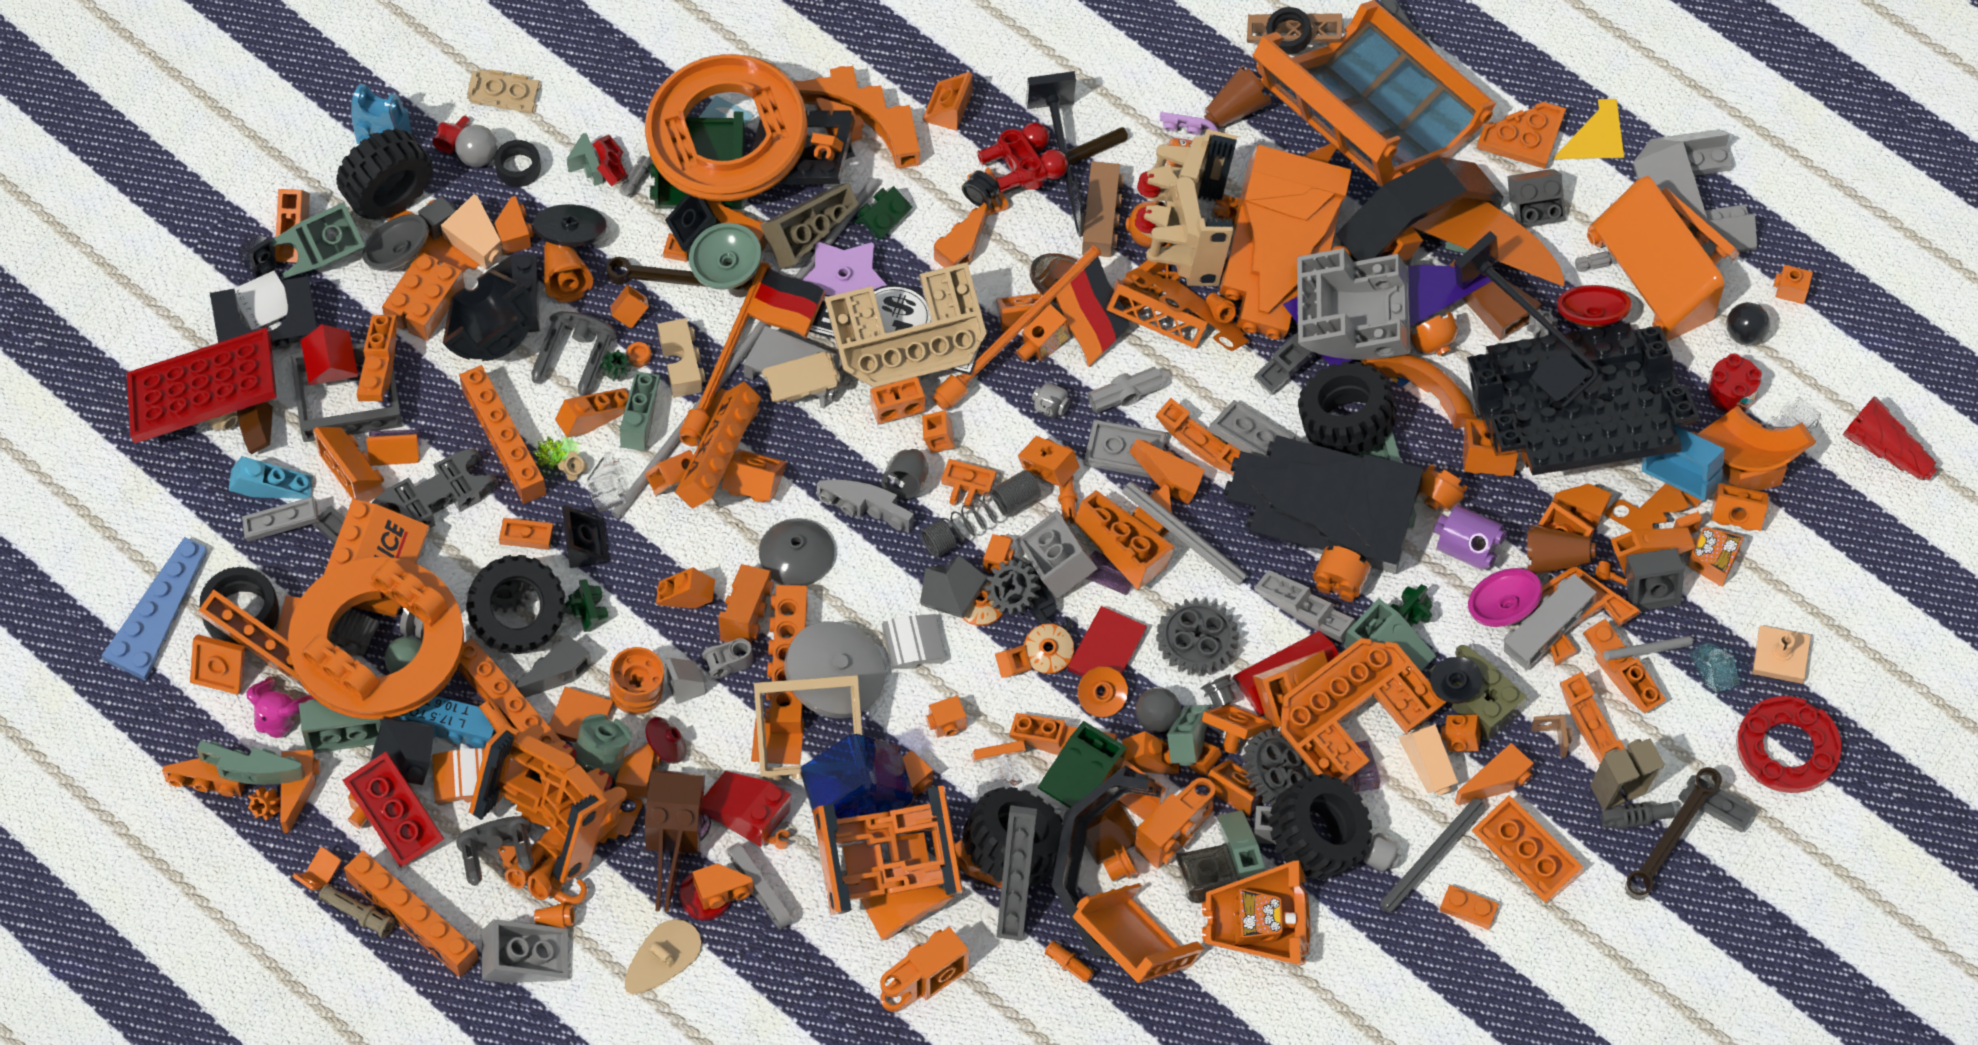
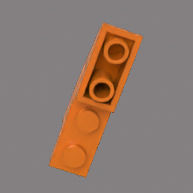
M372 315L363 350L365 360L356 394L358 401H383L385 390H389L396 347V315Z
M1606 618L1583 632V635L1597 654L1594 658L1616 687L1640 711L1645 714L1666 701L1638 658L1626 657L1609 661L1604 659V651L1625 647Z
M1016 713L1009 736L1017 741L1022 740L1024 744L1033 748L1059 755L1077 727L1067 726L1064 720ZM1103 732L1116 741L1118 740L1116 734Z

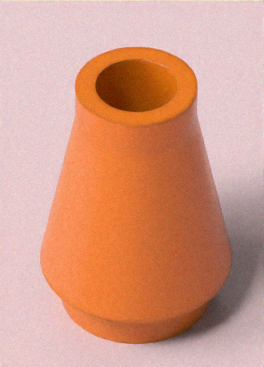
M1211 293L1207 296L1206 303L1217 322L1228 323L1235 317V305L1231 301L1219 296L1217 293Z
M565 902L543 909H535V924L567 929L568 926H573L575 922L573 905H567Z

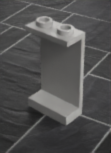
M765 326L743 364L744 377L754 380L758 372L762 374L764 368L814 355L821 351H825L826 355L832 352ZM832 353L836 369L840 374V382H843L847 372L843 370L840 356ZM826 388L825 392L814 394L819 397L820 408L825 409L828 401H833L837 388Z

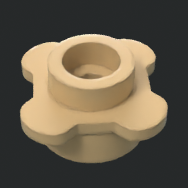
M575 451L569 452L566 459L558 462V469L566 473L569 481H575L577 475L585 472L588 467L587 463Z

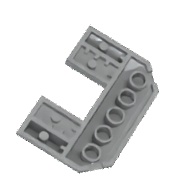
M1716 129L1650 139L1633 162L1637 180L1644 176H1649L1660 191L1666 187L1732 244L1738 252L1756 250L1755 214H1748L1746 205L1705 210L1694 177L1731 171L1733 164L1727 149L1729 134ZM1692 225L1688 229L1696 238L1698 230ZM1711 241L1702 245L1708 256L1715 252L1714 248L1716 245Z

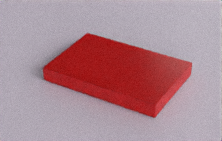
M1100 606L1068 665V671L1084 676L1089 670L1104 666L1113 668L1123 675L1147 630V626Z

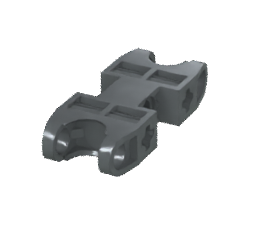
M466 449L433 464L434 477L417 486H414L408 477L387 488L372 503L427 524L432 528L435 526L434 513L453 503L459 512L466 510L490 495L496 489L498 480L493 474L486 476L483 474L479 476L471 475L470 472L480 462L481 455L476 449Z

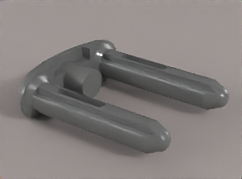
M568 311L556 312L550 316L552 323L532 369V381L538 384L545 379L564 330L575 328L572 338L578 342H586L589 332L597 336L578 384V394L580 396L588 395L592 391L601 368L600 363L605 358L611 341L617 338L616 332L608 323L590 315Z
M521 816L501 818L472 827L458 836L456 845L462 852L466 879L469 884L477 886L482 880L478 851L483 850L482 847L487 845L491 849H498L502 846L503 841L507 839L513 841L519 868L525 871L532 868L534 860L528 835L531 826L527 819Z

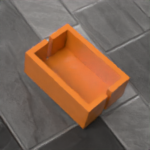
M419 252L383 304V314L396 315L397 328L405 330L407 327L408 333L428 341L448 312L451 297L465 287L462 270L445 262L440 265L438 259Z

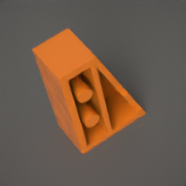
M741 564L732 584L731 596L727 595L725 604H728L726 611H720L718 616L720 641L730 642L743 638L751 644L752 640L758 637L760 630L758 621L760 617L764 618L767 609L765 600L773 592L774 581H771V572L769 570Z

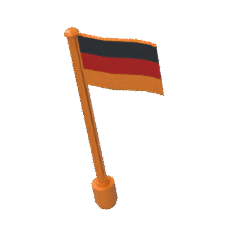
M1090 245V249L977 358L971 375L962 373L955 377L951 374L934 390L933 401L942 410L955 406L968 393L966 389L967 383L1055 297L1062 315L1067 319L1069 329L1083 351L1087 367H1089L1130 327L1128 319L1106 310L1114 290L1109 284L1099 260L1101 256L1100 249L1095 245ZM1117 298L1114 307L1124 310L1122 303Z
M766 262L760 263L698 407L687 412L679 430V438L682 443L692 447L700 443L711 421L707 411L749 316L767 325L794 331L807 338L826 294L824 289L811 282L787 277L771 270V266Z

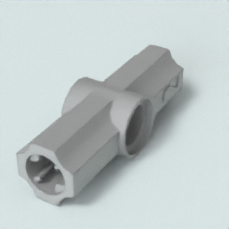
M1154 366L1131 376L1128 373L1121 374L1115 377L1110 384L1088 392L1087 397L1093 412L1099 413L1119 404L1130 406L1137 402L1142 395L1162 388L1164 382L1160 371Z

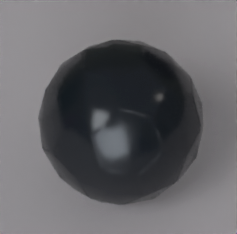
M1745 302L1731 309L1726 320V329L1729 336L1736 343L1751 346L1765 339L1770 329V319L1766 310L1760 305Z

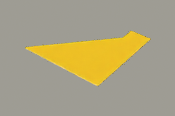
M1598 99L1599 110L1553 159L1624 158L1617 99Z

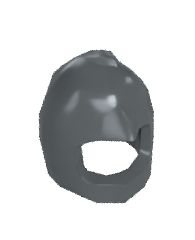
M904 449L897 452L890 459L882 476V488L896 494L897 498L909 499L918 495L924 487L929 472L928 462L923 453L918 449ZM888 475L900 479L904 483L902 489L894 488L889 483Z

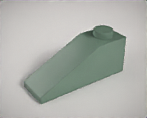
M1210 705L1184 706L1180 717L1176 719L1167 734L1171 763L1189 766L1197 762L1202 754L1207 723L1202 722L1204 711L1210 710Z

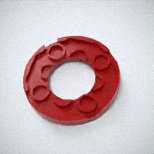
M1778 696L1763 700L1748 711L1738 729L1736 746L1742 765L1756 781L1770 789L1785 793L1810 791L1826 782L1834 773L1839 762L1842 745L1840 734L1834 721L1821 708L1819 710L1806 703L1807 700L1792 696ZM1779 724H1792L1800 727L1808 733L1813 742L1814 752L1812 757L1805 764L1798 767L1782 766L1779 762L1770 759L1764 750L1763 739L1765 733L1770 728Z

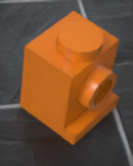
M947 411L923 415V439L930 452L936 453L955 448L952 421Z
M992 534L983 558L984 572L994 574L992 569L1000 570V562H1004L1009 566V560H1012V556L1015 554V550L1012 549L1013 539L1011 537Z

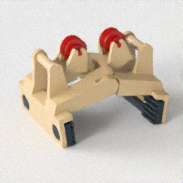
M1207 129L1205 136L1194 137L1191 147L1159 145L1156 149L1157 160L1155 166L1139 176L1137 189L1141 195L1154 201H1165V207L1148 205L1140 208L1136 214V228L1144 235L1152 238L1151 247L1147 250L1146 258L1150 262L1176 265L1178 275L1186 278L1187 286H1219L1233 233L1232 219H1229L1228 222L1226 219H1223V222H1221V219H1218L1217 222L1216 219H1213L1210 222V218H1207L1205 226L1204 218H1201L1197 197L1200 199L1203 196V200H1206V197H1208V201H1211L1212 198L1214 199L1213 202L1223 198L1238 137L1236 135ZM1166 160L1182 165L1183 167H1171V165L1165 166ZM1161 243H1172V246L1161 247Z

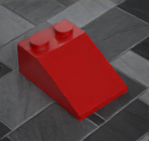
M724 771L704 796L703 814L761 847L790 812L791 794L770 781Z

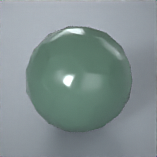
M402 636L389 644L384 660L390 674L404 668L413 660L422 645V640L412 636Z

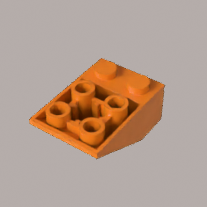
M1324 650L1253 676L1265 717L1273 722L1272 726L1277 728L1281 726L1284 695L1328 663Z

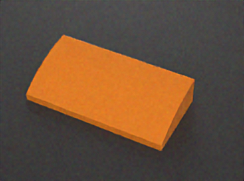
M1510 795L1472 829V832L1545 904L1561 893L1584 872L1583 866Z

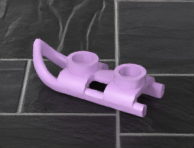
M1160 111V121L1164 122L1163 129L1177 131V127L1187 128L1186 132L1192 135H1200L1202 128L1218 131L1215 124L1207 119Z

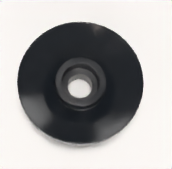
M1449 657L1440 661L1434 667L1430 678L1431 687L1436 696L1445 702L1453 704L1464 703L1473 699L1479 693L1482 687V673L1479 667L1467 658ZM1455 682H1459L1461 685L1453 686L1452 684Z

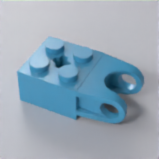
M361 83L358 85L352 98L351 118L358 145L360 141L370 138L372 134L382 133L383 130L387 129L392 131L393 129H400L412 134L408 109L403 107L398 95L391 93L388 99H382L373 94L367 85Z

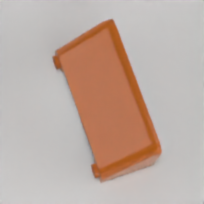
M1649 176L1636 180L1588 227L1587 238L1592 245L1597 247L1605 245L1654 312L1652 327L1660 326L1668 342L1715 319L1724 289V279L1716 265L1655 182Z

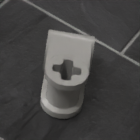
M743 638L711 646L702 653L703 659L707 661L710 668L709 676L712 679H720L729 674L750 668L754 661L751 644ZM739 652L746 653L743 656H736V654Z

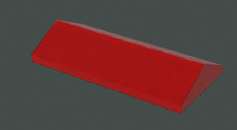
M1317 631L1233 675L1232 678L1258 716L1261 717L1265 714L1253 679L1254 675L1322 650L1325 652L1327 662H1330L1339 653L1335 645L1324 634Z
M387 751L342 780L400 868L445 839Z

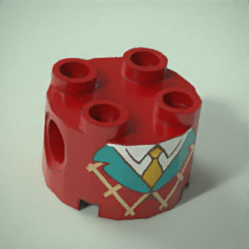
M1735 353L1721 359L1715 364L1707 385L1710 402L1716 408L1727 413L1736 406H1739L1744 412L1752 406L1756 399L1762 375L1760 369L1751 361Z

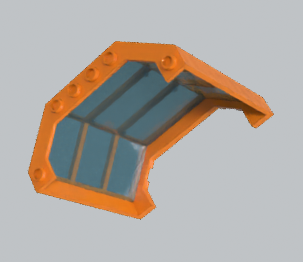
M1375 0L1360 4L1351 23L1344 29L1347 33L1342 37V42H1330L1325 47L1291 58L1279 48L1283 36L1278 32L1262 36L1253 53V58L1258 63L1256 65L1258 73L1262 76L1260 79L1261 83L1381 187L1437 157L1450 158L1483 124L1491 119L1493 115L1492 110L1496 105L1491 98Z

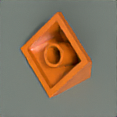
M966 72L937 82L922 119L927 123L957 131L972 96L973 74Z
M1033 293L996 298L1002 332H1005L1042 294ZM1033 318L1023 329H1025L1035 318Z
M1723 463L1722 469L1729 485L1760 491L1780 486L1787 470V464L1773 470L1756 472L1737 469Z
M1555 501L1551 502L1537 525L1590 537L1591 541L1595 528Z
M1228 759L1212 768L1208 774V779L1215 785V796L1235 809L1243 810L1244 814L1250 817L1256 810V806H1259L1262 802L1263 796L1256 797V788H1249L1252 781L1251 779L1244 778L1248 771Z

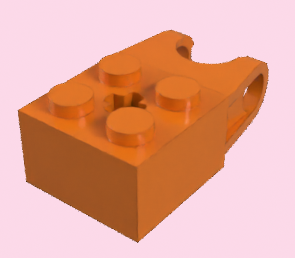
M1197 778L1177 796L1171 793L1137 827L1135 851L1157 869L1164 863L1168 865L1175 858L1176 851L1181 846L1186 847L1192 841L1193 834L1213 812L1212 800L1216 790L1214 783L1207 778ZM1199 785H1206L1209 787L1210 793L1208 795L1197 794L1195 788Z
M950 926L943 931L940 929L934 932L923 945L918 944L914 946L905 958L882 975L880 980V988L882 990L880 1000L883 1008L890 1012H898L921 997L928 1000L968 972L969 949ZM894 978L888 986L885 985L888 979ZM900 996L901 1001L896 1005H891L887 1003L886 997Z

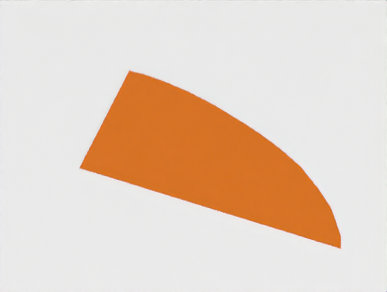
M1462 198L1411 225L1417 230L1468 250L1491 231L1497 236L1499 258L1496 261L1564 287V277L1561 268L1543 243L1510 216L1485 200Z

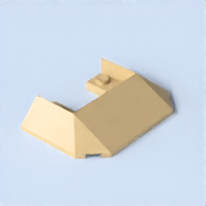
M968 262L920 274L919 278L931 322L889 333L884 331L873 286L825 297L824 300L843 370L875 388L912 377H919L969 364L987 333Z

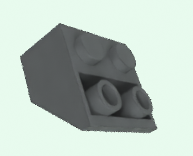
M1555 169L1507 176L1509 199L1516 222L1523 227L1566 221L1562 174Z

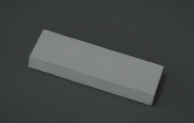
M312 496L242 516L245 539L249 542L319 522L316 499Z

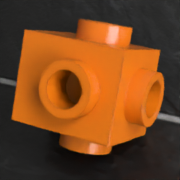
M1478 714L1447 715L1446 725L1441 727V739L1446 741L1448 752L1479 751L1481 728Z

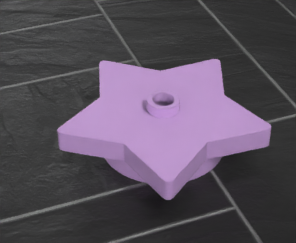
M817 242L815 244V268L803 279V281L811 282L821 287L826 295L830 296L873 286V290L886 286V283L872 269L873 243L842 250Z

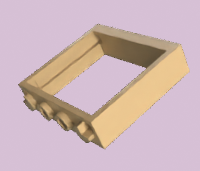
M858 675L754 683L761 777H766V781L782 780L781 775H792V779L808 778L807 773H818V777L834 776L833 771H844V775L860 774L859 769H865ZM850 686L856 761L768 768L762 693Z

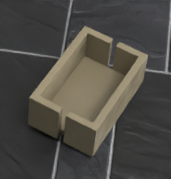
M1651 738L1644 741L1641 739L1634 740L1627 745L1628 749L1619 751L1616 748L1604 755V759L1599 764V768L1590 784L1603 811L1610 810L1626 802L1620 792L1621 787L1629 801L1646 795L1652 790L1665 764Z

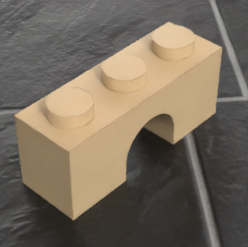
M686 318L658 323V336L663 357L675 355L682 358L677 363L667 365L673 398L701 393L702 383L706 382L703 367L698 368L697 362L701 361L698 347L693 348L692 344L693 341H696L693 327H688Z

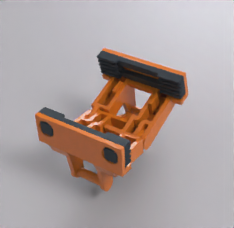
M505 724L486 743L469 813L482 820L493 809V806L495 807L501 801L502 796L535 814L542 813L546 821L565 839L561 857H557L552 873L553 876L564 884L588 869L589 863L595 854L598 841L618 825V813L621 803L626 799L627 791L622 787H614L610 790L612 778L607 772L600 770V768L586 773L575 762L576 750L571 745L566 744L565 741L551 744L539 741L544 734L542 726L533 724L521 732ZM530 769L539 773L542 784L526 777Z
M943 785L928 788L929 804L892 810L890 812L836 819L834 804L818 806L813 810L830 916L845 914L852 910L850 902L852 900L897 894L939 885H945V891L948 896L963 893L946 791ZM922 830L931 831L936 861L929 862L924 832L916 834L906 833ZM866 840L863 843L843 846L848 876L842 877L837 846ZM887 843L890 863L888 864L884 862L881 844Z

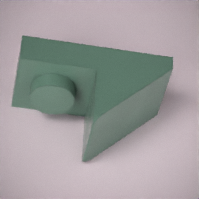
M583 133L567 157L568 172L583 169L586 178L591 177L594 186L603 184V177L596 169L600 164L587 133Z

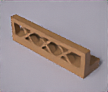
M1342 13L1306 14L1310 19L1312 30L1310 42H1342V32H1344ZM1248 14L1247 43H1259L1262 36L1267 35L1266 25L1272 14ZM1288 20L1280 23L1276 27L1275 32L1287 33L1286 35H1281L1283 36L1282 41H1293L1301 36L1303 26L1298 21ZM1337 32V35H1326V34H1325V33ZM1253 33H1264L1262 36H1252Z

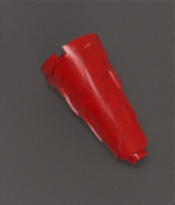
M1875 396L1866 404L1842 434L1848 440L1858 446H1862L1876 457L1885 459L1899 470L1906 471L1917 479L1923 480L1926 478L1929 480L1938 470L1934 466L1936 462L1923 449V445L1906 430V427Z

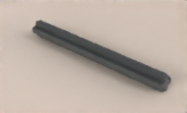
M1473 798L1384 897L1380 902V906L1385 912L1392 913L1482 813L1485 809V804L1481 799Z

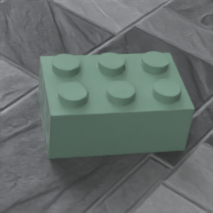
M316 699L299 703L301 730L307 750L321 753L375 744L382 719H361L346 716L327 708Z

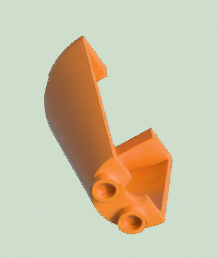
M1299 860L1206 892V901L1202 902V914L1208 918V923L1205 927H1202L1203 942H1206L1208 945L1297 966L1305 965L1307 959L1303 958V955L1309 954L1311 923L1308 892H1306V889L1301 884L1305 883L1306 879ZM1239 889L1279 897L1281 899L1282 912H1295V927L1282 928V934L1274 942L1235 946L1233 897Z

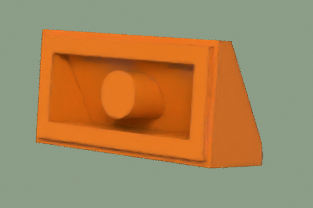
M416 434L366 437L371 466L419 462V443Z

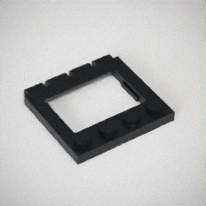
M811 110L809 115H807L806 111L808 127H838L836 137L843 142L842 151H834L835 156L832 161L798 160L787 176L776 185L840 184L855 124L854 116L851 115V110H834L832 115L830 110ZM759 120L752 151L766 137L762 120Z

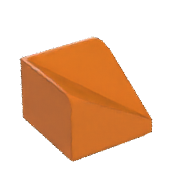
M1025 645L995 653L1002 678L1032 670Z

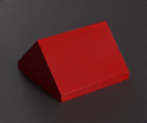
M322 324L300 340L309 386L358 376L350 331Z

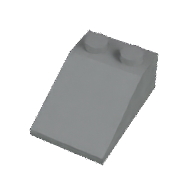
M1058 510L1017 539L1039 577L1056 598L1068 592L1072 587L1098 569Z
M493 919L482 929V980L521 983L565 981L569 979L568 929Z

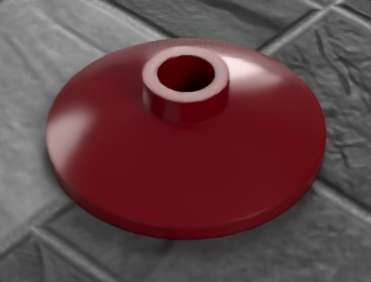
M654 717L650 719L646 724L645 734L651 749L659 758L667 763L677 764L681 762L686 756V744L680 731L665 718Z

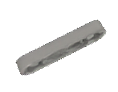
M737 842L727 848V855L736 870L752 878L753 894L777 928L781 930L791 924L792 919L788 911L741 844Z

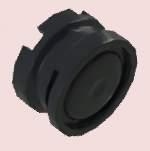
M977 170L962 185V192L974 205L980 207L983 203H986L988 207L991 204V199H995L1000 193V188L990 175Z

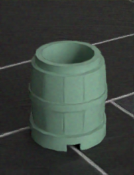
M590 715L583 719L578 730V739L573 746L577 754L575 762L586 773L600 768V770L607 772L611 776L613 782L623 764L624 753L629 746L631 732L622 721L616 718L613 722L606 719L607 715Z

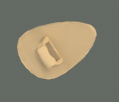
M676 919L665 921L655 927L629 965L625 979L626 992L634 995L655 989L690 966L700 954L702 944L699 932L695 927L686 921Z

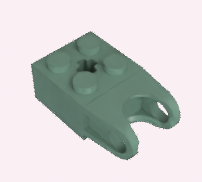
M344 202L299 222L270 241L272 247L288 244L293 246L298 253L296 264L288 271L282 273L284 278L318 269L365 247ZM327 229H331V232L336 231L337 236L334 237V242L326 239Z

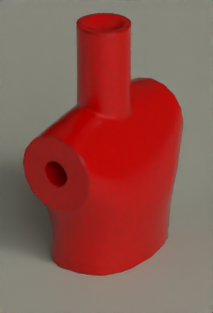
M464 115L456 124L441 122L436 136L432 139L434 147L444 153H453L456 138L470 123V119Z

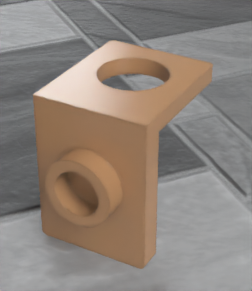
M1565 715L1534 717L1531 731H1557L1560 757L1566 758L1569 744L1572 742L1571 729L1566 728ZM1543 722H1552L1549 725H1539Z

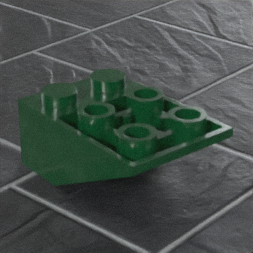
M1083 721L1070 736L1037 789L1071 808L1119 770L1122 766L1127 747Z

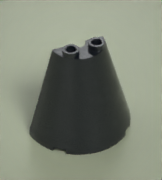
M489 269L477 278L478 285L475 289L468 290L463 288L452 296L450 300L443 344L457 356L468 360L471 358L489 361L509 354L522 343L531 327L533 305L524 284L492 269Z

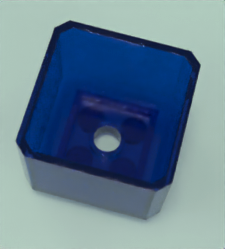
M848 735L800 767V773L812 813L818 806L834 804L836 819L903 809L914 798V792L899 745L864 735Z

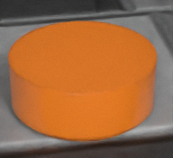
M635 342L628 346L626 355H629L628 363L632 364V366L643 367L650 362L651 350L646 343Z

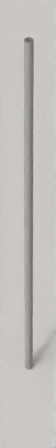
M871 178L856 197L859 205L840 223L833 226L821 243L830 246L833 244L878 186L879 182L877 179ZM815 251L795 275V279L803 280L815 267ZM760 321L731 357L716 393L756 343L764 327L769 325ZM701 396L700 399L696 402V404L693 406L692 409H696V408L698 407V404H699V402H700L702 396ZM684 419L612 510L611 514L615 518L619 519L648 482L644 473L657 463L664 461L680 441L679 430Z

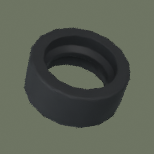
M1284 7L1273 12L1269 17L1266 31L1267 35L1274 33L1280 23L1288 20L1301 23L1303 26L1301 36L1293 41H1281L1279 48L1286 54L1291 55L1299 53L1308 46L1311 41L1312 30L1310 19L1305 12L1295 7Z
M512 140L504 143L499 147L494 157L498 178L509 186H527L534 182L540 174L541 162L539 152L533 144L525 140ZM515 155L527 156L532 161L529 168L519 172L509 171L503 165L506 159Z

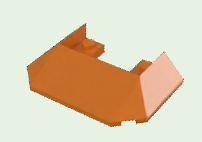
M1360 638L1284 695L1280 733L1316 775L1327 774L1330 775V778L1337 777L1345 785L1347 780L1366 766L1370 760L1339 725L1342 721L1375 697L1404 733L1407 734L1418 725L1422 726L1446 702L1436 696L1432 690L1431 683L1397 643L1372 642L1371 639Z

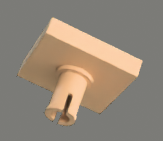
M1760 625L1752 674L1803 684L1811 635Z

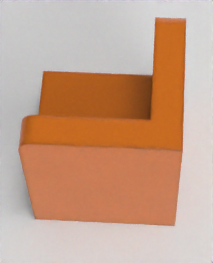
M627 284L610 306L611 316L632 328L649 307L648 299L645 295Z

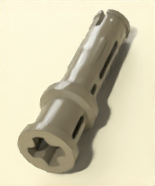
M329 884L324 885L319 893L320 900L358 920L361 927H369L376 931L379 937L383 939L390 934L395 925V918L393 916L387 917L378 912L375 906H365L331 887Z

